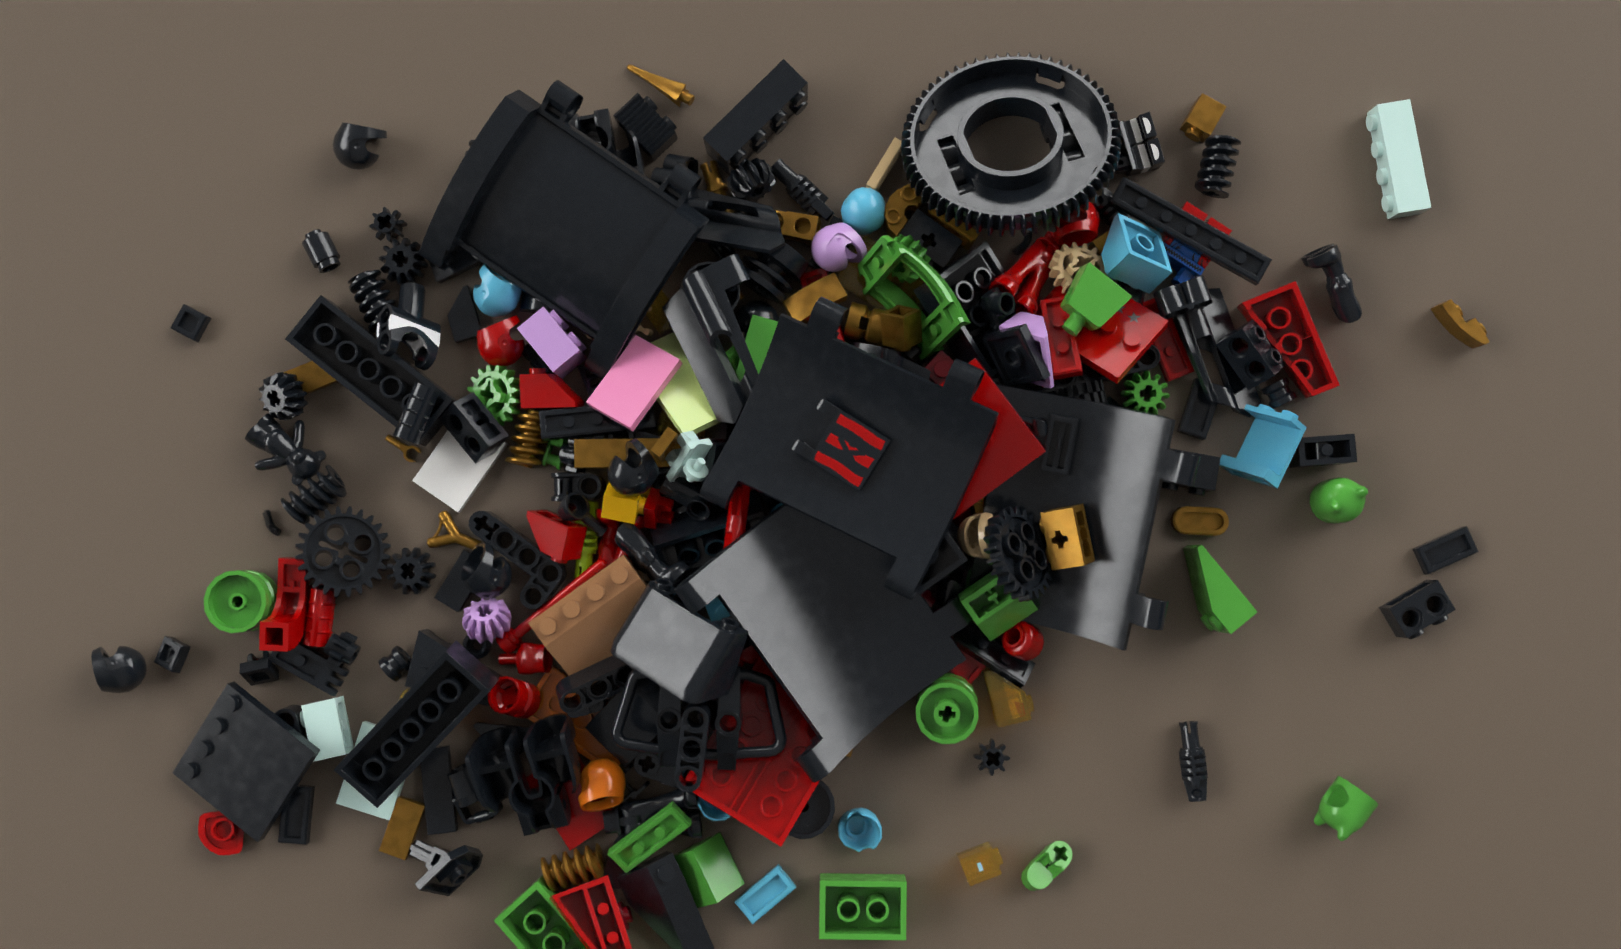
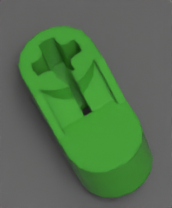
M1055 841L1048 844L1024 868L1021 875L1023 885L1030 891L1046 888L1070 864L1073 855L1070 846L1064 841Z

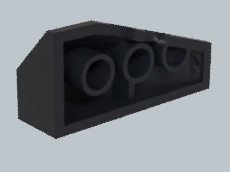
M665 851L616 878L628 904L672 949H714L673 853Z

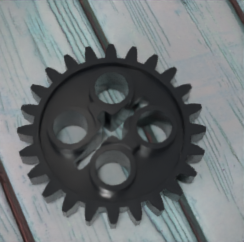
M339 506L336 507V514L331 515L325 509L324 519L314 515L315 525L305 523V527L309 531L308 534L299 533V538L304 543L296 544L295 548L303 551V553L296 555L295 559L296 561H304V564L300 565L298 570L299 572L308 571L304 581L307 582L314 579L315 582L312 586L314 590L321 585L324 586L323 595L325 596L330 590H334L335 598L339 597L341 591H345L347 598H350L351 590L354 589L359 595H362V586L365 585L372 589V578L377 581L382 580L378 570L387 571L388 569L382 563V561H388L391 558L390 555L383 553V551L391 548V544L382 543L388 537V533L379 534L378 531L382 528V524L379 523L373 526L374 516L371 515L364 519L362 509L357 515L352 514L351 506L348 507L346 514H342ZM332 528H340L344 532V536L336 541L331 540L327 534ZM360 538H365L370 541L371 547L366 551H359L354 545L355 542ZM319 542H326L339 550L347 546L350 554L368 559V562H360L349 555L339 558L338 551L319 545ZM322 553H327L332 557V562L330 565L322 567L315 562L316 557ZM348 564H355L359 567L360 572L355 577H347L343 573V568Z
M1010 506L994 512L993 517L988 519L990 525L985 527L989 536L983 537V540L989 547L984 549V552L990 555L987 564L993 565L994 568L991 575L998 576L997 585H1004V593H1011L1013 600L1018 598L1019 602H1027L1038 599L1039 596L1045 595L1044 590L1049 589L1047 582L1052 580L1048 573L1052 568L1048 563L1045 553L1047 544L1043 541L1045 535L1039 533L1040 524H1033V516H1027L1026 510H1019L1017 506L1013 508Z

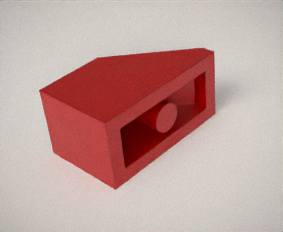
M529 368V374H519L521 408L584 406V401L558 375L546 374V368Z
M527 510L526 517L540 552L551 556L552 561L566 564L568 560L580 559L587 531L586 526L575 521H564L558 514L549 510Z

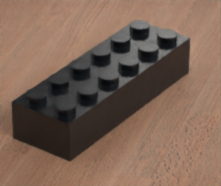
M322 295L319 296L285 338L286 341L395 427L398 424L397 421L401 417L404 410L403 407H405L409 398L408 394L411 393L415 382L440 391L435 402L436 406L432 409L430 419H428L424 428L425 432L422 433L418 445L427 446L443 426L440 421L452 403L457 401L397 352L391 357L379 354L377 336L334 302Z
M455 641L337 765L334 771L378 808L491 691L499 678L459 642Z

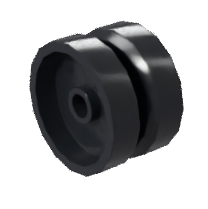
M822 780L819 781L807 802L809 804L808 811L801 812L788 834L789 836L798 839L813 838L823 833L831 824L835 813L834 797L830 788Z

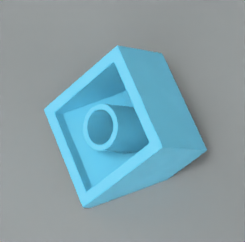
M1117 213L1114 216L1101 253L1104 271L1111 279H1117L1134 289H1140L1150 294L1172 273L1161 233Z

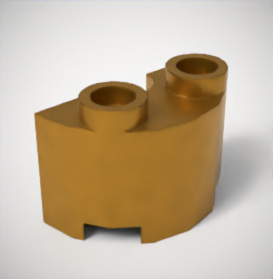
M910 184L897 189L889 197L885 206L884 226L887 235L893 239L899 235L908 221L905 214L915 213L922 204L921 196L915 195V188H911Z

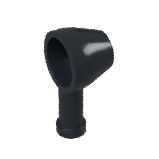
M572 492L561 501L558 507V515L562 520H581L598 538L603 536L608 529L605 524L602 525L589 513L590 505L583 494Z

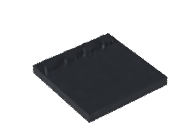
M231 682L224 688L173 771V774L255 841L259 842L265 838L320 752V749L236 682Z

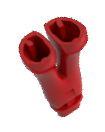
M1048 231L1044 237L1037 238L1019 260L1006 272L996 277L989 286V290L999 287L1001 292H1009L1013 295L1016 314L1020 311L1036 314L1038 310V297L1051 271L1048 268L1055 251L1060 250L1062 247L1056 244L1053 232ZM1028 275V278L1026 279V281L1023 283V285H1022V286L1020 287V289L1018 290V288H1019L1021 282H1022L1023 279Z

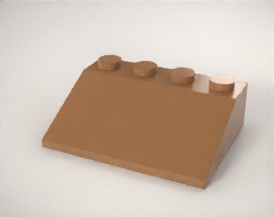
M622 555L528 624L545 648L570 676L612 656L610 650L613 640L648 584L628 556Z

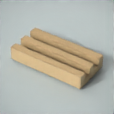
M896 137L893 139L867 182L866 188H872L878 192L902 152L901 140Z

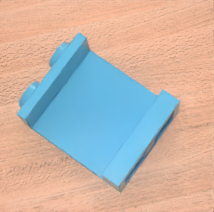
M1246 404L1244 409L1255 417L1237 457L1234 458L1222 454L1219 466L1231 475L1278 489L1307 427L1298 420L1299 416L1291 411L1282 410L1279 413L1264 404H1259L1258 407Z

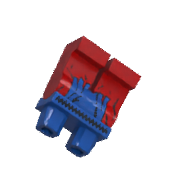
M1188 201L1180 207L1202 221L1208 216V214ZM1212 217L1206 221V223L1227 235L1232 232L1231 229ZM1166 235L1162 236L1170 266L1177 271L1171 281L1172 284L1178 285L1201 276L1211 260Z

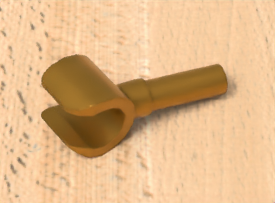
M390 434L385 438L386 441L403 452L406 461L416 462L408 456V451L413 448L421 453V449L418 446H408Z

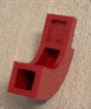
M294 557L278 558V584L275 606L271 615L267 619L260 621L259 650L289 652L299 644L305 633L310 589L313 585H310V581H304L308 571L299 572L298 567L304 564V561H296Z

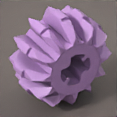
M481 598V601H471L470 607L464 608L462 625L471 640L477 639L480 644L485 640H489L492 643L494 638L503 639L504 632L510 631L512 616L503 600L497 601L496 598L485 600Z

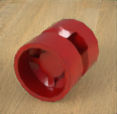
M503 676L499 677L498 682L488 693V702L495 712L524 719L529 718L538 710L541 697L538 688L534 684Z

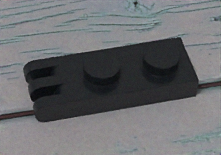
M301 642L289 652L272 651L268 658L271 662L331 696H336L338 690L330 686V682L340 687L344 680L335 675L336 672L345 677L350 672L345 667L340 666L338 668L327 662V657L303 645Z

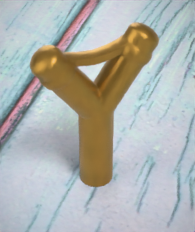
M446 510L438 515L440 518L438 530L433 537L427 539L429 548L457 543L472 550L477 544L481 543L477 539L460 533L451 515ZM442 525H444L449 534L438 536Z

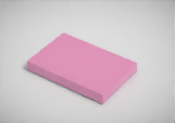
M635 335L586 403L627 429L634 431L681 367L682 362L679 358Z

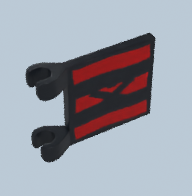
M821 399L817 404V410L831 417L833 421L815 449L802 440H796L791 449L860 491L891 440L828 400Z

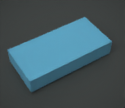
M778 864L735 899V904L748 920L754 924L796 889V885Z

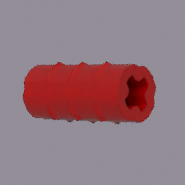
M321 588L316 590L310 589L303 645L325 647L333 633V620L335 619L334 610L337 605L335 603L334 590H330L325 596Z

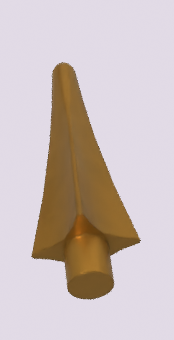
M631 64L627 66L630 72L652 85L678 107H680L682 102L689 106L693 103L695 96L688 93L689 90L686 89V84L649 73Z

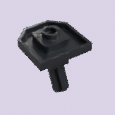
M416 840L409 848L410 855L425 862V867L428 869L415 883L420 891L450 896L480 867L483 854L478 848L463 845L453 851H448L436 846L433 847L421 840Z

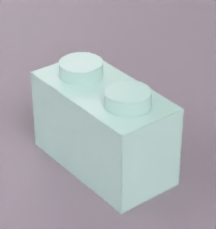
M344 696L301 706L300 722L303 728H306L307 740L320 749L314 761L346 755L351 752L354 745Z

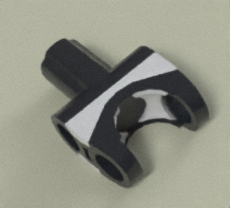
M404 283L400 286L398 307L387 304L379 314L377 349L379 354L391 357L396 352L401 341L410 348L413 360H415V366L425 371L433 365L440 344L441 327L438 323L423 318L426 292L424 286L417 283Z

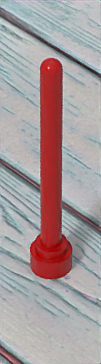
M604 559L597 560L515 629L510 628V631L504 632L503 639L496 637L500 648L508 654L515 651L519 647L522 637L532 629L528 624L530 621L607 567V562Z

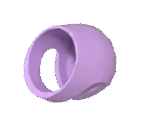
M839 222L825 226L815 234L811 244V253L819 267L826 271L839 272L847 268L848 261L859 263L867 254V248L860 235L846 223ZM852 244L856 248L857 254L850 251L846 245Z

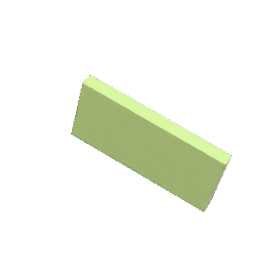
M673 332L651 342L653 345L679 358L682 362L681 367L657 398L658 403L678 432L694 431L697 434L720 423L675 333Z

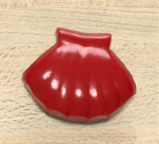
M220 811L204 813L199 817L198 836L209 851L217 855H232L242 851L244 831Z

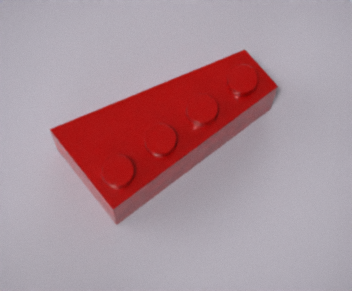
M1296 281L1242 302L1237 306L1247 322L1253 319L1264 330L1267 340L1282 356V361L1285 364L1283 369L1305 398L1340 386Z

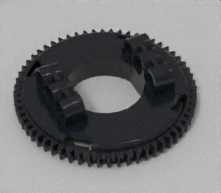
M1007 52L1006 57H999L996 53L995 58L989 59L987 55H985L983 61H978L975 58L974 63L970 65L965 61L963 68L960 69L958 66H955L953 73L945 71L944 79L938 76L936 84L929 83L928 90H922L921 97H917L915 105L911 106V111L907 114V119L904 123L901 141L902 163L906 172V179L910 180V187L915 188V195L921 196V203H928L930 211L936 209L937 217L945 213V222L947 223L955 218L956 227L964 222L966 231H969L972 226H976L977 234L985 228L987 229L988 236H991L993 230H998L1000 237L1003 236L1005 230H1009L1011 237H1014L1016 230H1021L1022 235L1026 236L1027 229L1029 228L1032 229L1034 234H1037L1038 226H1042L1046 231H1049V223L1052 222L1056 227H1059L1061 218L1066 222H1070V213L1078 217L1080 216V208L1087 211L1089 202L1095 204L1097 195L1102 196L1104 187L1108 188L1110 179L1114 178V170H1117L1121 152L1120 121L1118 120L1117 112L1114 111V104L1110 103L1108 95H1104L1102 87L1097 88V81L1090 82L1088 74L1082 76L1081 69L1073 71L1072 64L1064 67L1062 60L1054 63L1051 56L1048 60H1043L1041 54L1038 58H1032L1030 52L1027 57H1022L1019 52L1017 56H1010ZM1039 74V77L1058 83L1061 81L1065 82V86L1061 89H1056L1038 83L1036 76ZM934 110L937 115L932 120L929 128L920 131L919 124L924 125ZM1004 116H1020L1039 123L1046 143H1049L1050 153L1042 161L1031 167L1015 171H1001L986 167L976 161L967 141L971 134L985 122Z

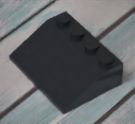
M985 241L938 273L952 289L971 322L962 326L946 344L956 359L958 358L969 363L976 358L992 378L998 373V370L982 339L984 335L991 332L989 327L991 323L988 315L982 311L981 296L989 290V286L994 279L1004 273L1005 270L987 241ZM925 282L913 290L928 315L940 305Z

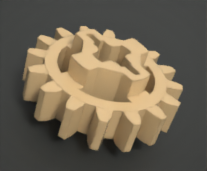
M1073 242L1070 248L1063 244L1060 250L1055 251L1048 266L1051 269L1049 277L1056 278L1053 284L1055 287L1060 285L1063 287L1061 293H1067L1078 269L1089 262L1106 275L1102 256L1096 254L1098 250L1096 247L1088 250L1086 243L1081 248L1078 247L1076 242Z

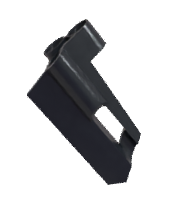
M738 254L730 255L702 270L692 273L684 280L681 288L662 307L718 422L737 423L758 377V372L726 294L738 290L737 286L747 280H751ZM720 334L730 337L744 365L745 373L741 382L718 338Z
M1199 276L1181 284L1168 286L1154 292L1153 296L1160 316L1165 319L1174 318L1207 400L1215 404L1231 407L1233 412L1250 418L1252 415L1244 409L1246 404L1256 407L1261 404L1256 387L1250 390L1245 387L1216 345L1228 333L1235 330L1221 289H1208L1204 276ZM1199 349L1213 354L1224 386L1211 383Z

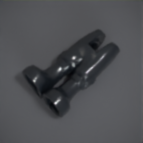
M1337 244L1320 247L1301 257L1306 267L1323 269L1327 277L1326 290L1337 318L1345 323H1353L1359 320L1362 316V309L1355 296L1352 279L1344 272L1341 253Z
M623 523L618 527L614 539L615 543L628 555L634 566L644 574H647L651 581L657 578H664L673 583L672 586L676 587L685 578V573L690 568L685 562L681 561L668 566L659 559L656 548L634 524Z

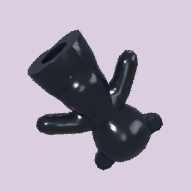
M269 413L265 414L248 431L245 437L248 443L273 456L272 458L257 461L255 463L257 470L264 471L287 465L288 470L292 474V483L295 486L302 484L309 477L312 478L319 471L321 462L325 460L326 454L322 450L313 452L310 449L302 448L305 434V425L302 420L295 422L293 436L290 438L275 418L270 417Z

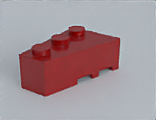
M608 875L552 895L549 898L586 949H632Z

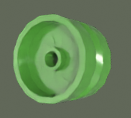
M237 570L224 572L215 577L207 587L204 596V611L209 621L219 630L228 633L260 630V621L267 619L274 609L277 586L269 576L259 571Z
M945 673L918 693L916 698V721L921 732L930 740L940 744H955L965 740L975 730L979 719L978 699L973 686L963 677L953 673ZM945 706H949L951 709L945 710Z

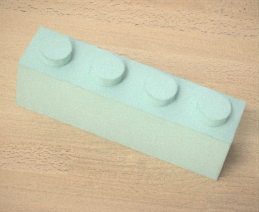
M1407 99L1377 104L1367 112L1366 127L1368 131H1371V153L1376 158L1378 167L1376 179L1378 184L1381 185L1383 193L1381 200L1382 209L1386 212L1387 219L1421 214L1431 208L1411 101Z

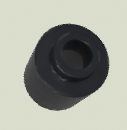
M317 229L305 235L306 239L302 242V245L314 268H318L320 273H327L341 265L339 261L340 255L328 232H321L320 229Z

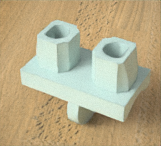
M694 431L680 433L676 441L681 448L672 450L665 458L671 467L666 477L669 482H674L678 477H685L691 483L694 481L701 482L705 480L709 472L704 458L713 446V443L709 438L699 440Z

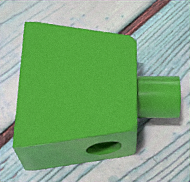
M1089 262L1078 269L1060 305L1070 315L1062 328L1074 337L1078 335L1083 327L1090 331L1099 329L1132 296Z

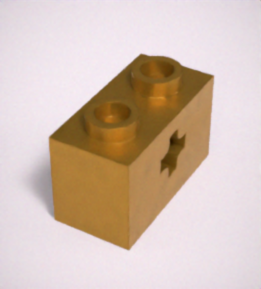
M1084 504L1055 508L1040 513V529L1045 535L1047 544L1045 553L1048 562L1051 563L1052 570L1085 566L1095 561Z

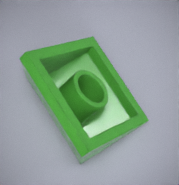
M721 832L673 854L697 908L716 904L745 884Z

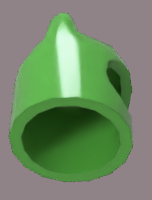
M1338 477L1321 481L1313 488L1310 494L1312 512L1325 523L1336 524L1352 521L1363 511L1368 489L1349 478Z
M1337 776L1321 798L1319 810L1314 818V824L1320 826L1326 823L1331 828L1337 830V838L1340 841H1344L1352 833H1355L1364 826L1379 804L1361 789L1346 779Z

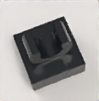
M263 651V658L257 660L253 653H250L247 657V662L240 663L239 674L251 686L279 680V670L268 659L270 656L268 651Z

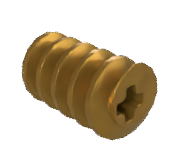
M523 408L527 413L518 414L517 417L524 424L515 425L514 427L521 435L511 437L518 446H510L508 448L515 456L506 457L505 461L533 469V465L542 464V461L535 456L545 454V451L538 445L548 443V440L542 441L539 412Z
M596 843L595 852H592L590 847L586 845L584 855H581L578 848H575L573 858H570L567 851H564L562 861H559L556 854H552L551 864H548L545 857H542L540 860L543 878L552 892L558 891L560 886L563 889L569 888L571 882L574 886H579L582 879L587 883L592 881L593 876L595 879L604 876V857L598 843Z

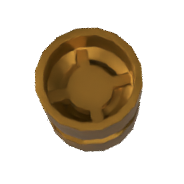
M852 302L843 334L844 337L857 341L862 337L866 343L881 347V313L887 310L874 308L870 311L867 305ZM861 316L869 318L867 330L859 329Z

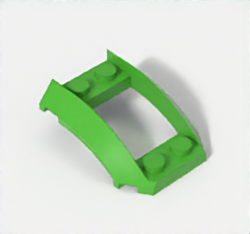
M884 235L880 237L858 264L859 277L864 276L866 285L862 292L864 295L870 294L887 310L897 305L920 309L903 290L887 279V277L902 261L925 282L940 305L928 317L921 310L922 342L917 344L921 351L918 357L920 361H923L943 350L942 345L962 326L971 322L954 292L941 275L915 252L889 235Z

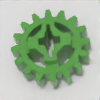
M487 365L486 369H478L479 377H471L474 386L467 387V390L475 393L501 426L505 422H512V414L520 413L517 405L520 404V388H518L520 378H515V371L507 369L506 366Z

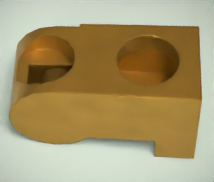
M775 210L780 221L783 238L811 246L813 237L821 230L822 223L819 216Z

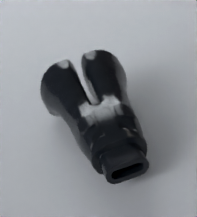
M678 788L663 795L630 801L620 806L617 805L615 810L603 811L605 834L618 832V836L628 835L672 801L681 810L698 809V796L692 792H683ZM700 809L684 812L692 820L689 828L679 835L702 838Z

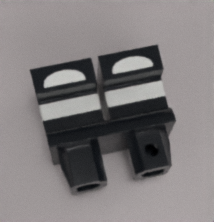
M1150 111L1140 114L1137 118L1125 122L1120 121L1121 152L1117 170H1114V174L1126 173V176H1132L1159 169L1165 160L1158 138L1154 139L1157 133Z

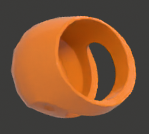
M599 758L590 761L583 768L580 780L582 791L578 797L581 809L587 812L602 811L613 808L623 802L626 788L625 773L615 761ZM608 797V798L603 799V800H600V801L590 802V801H593V800H596V799Z

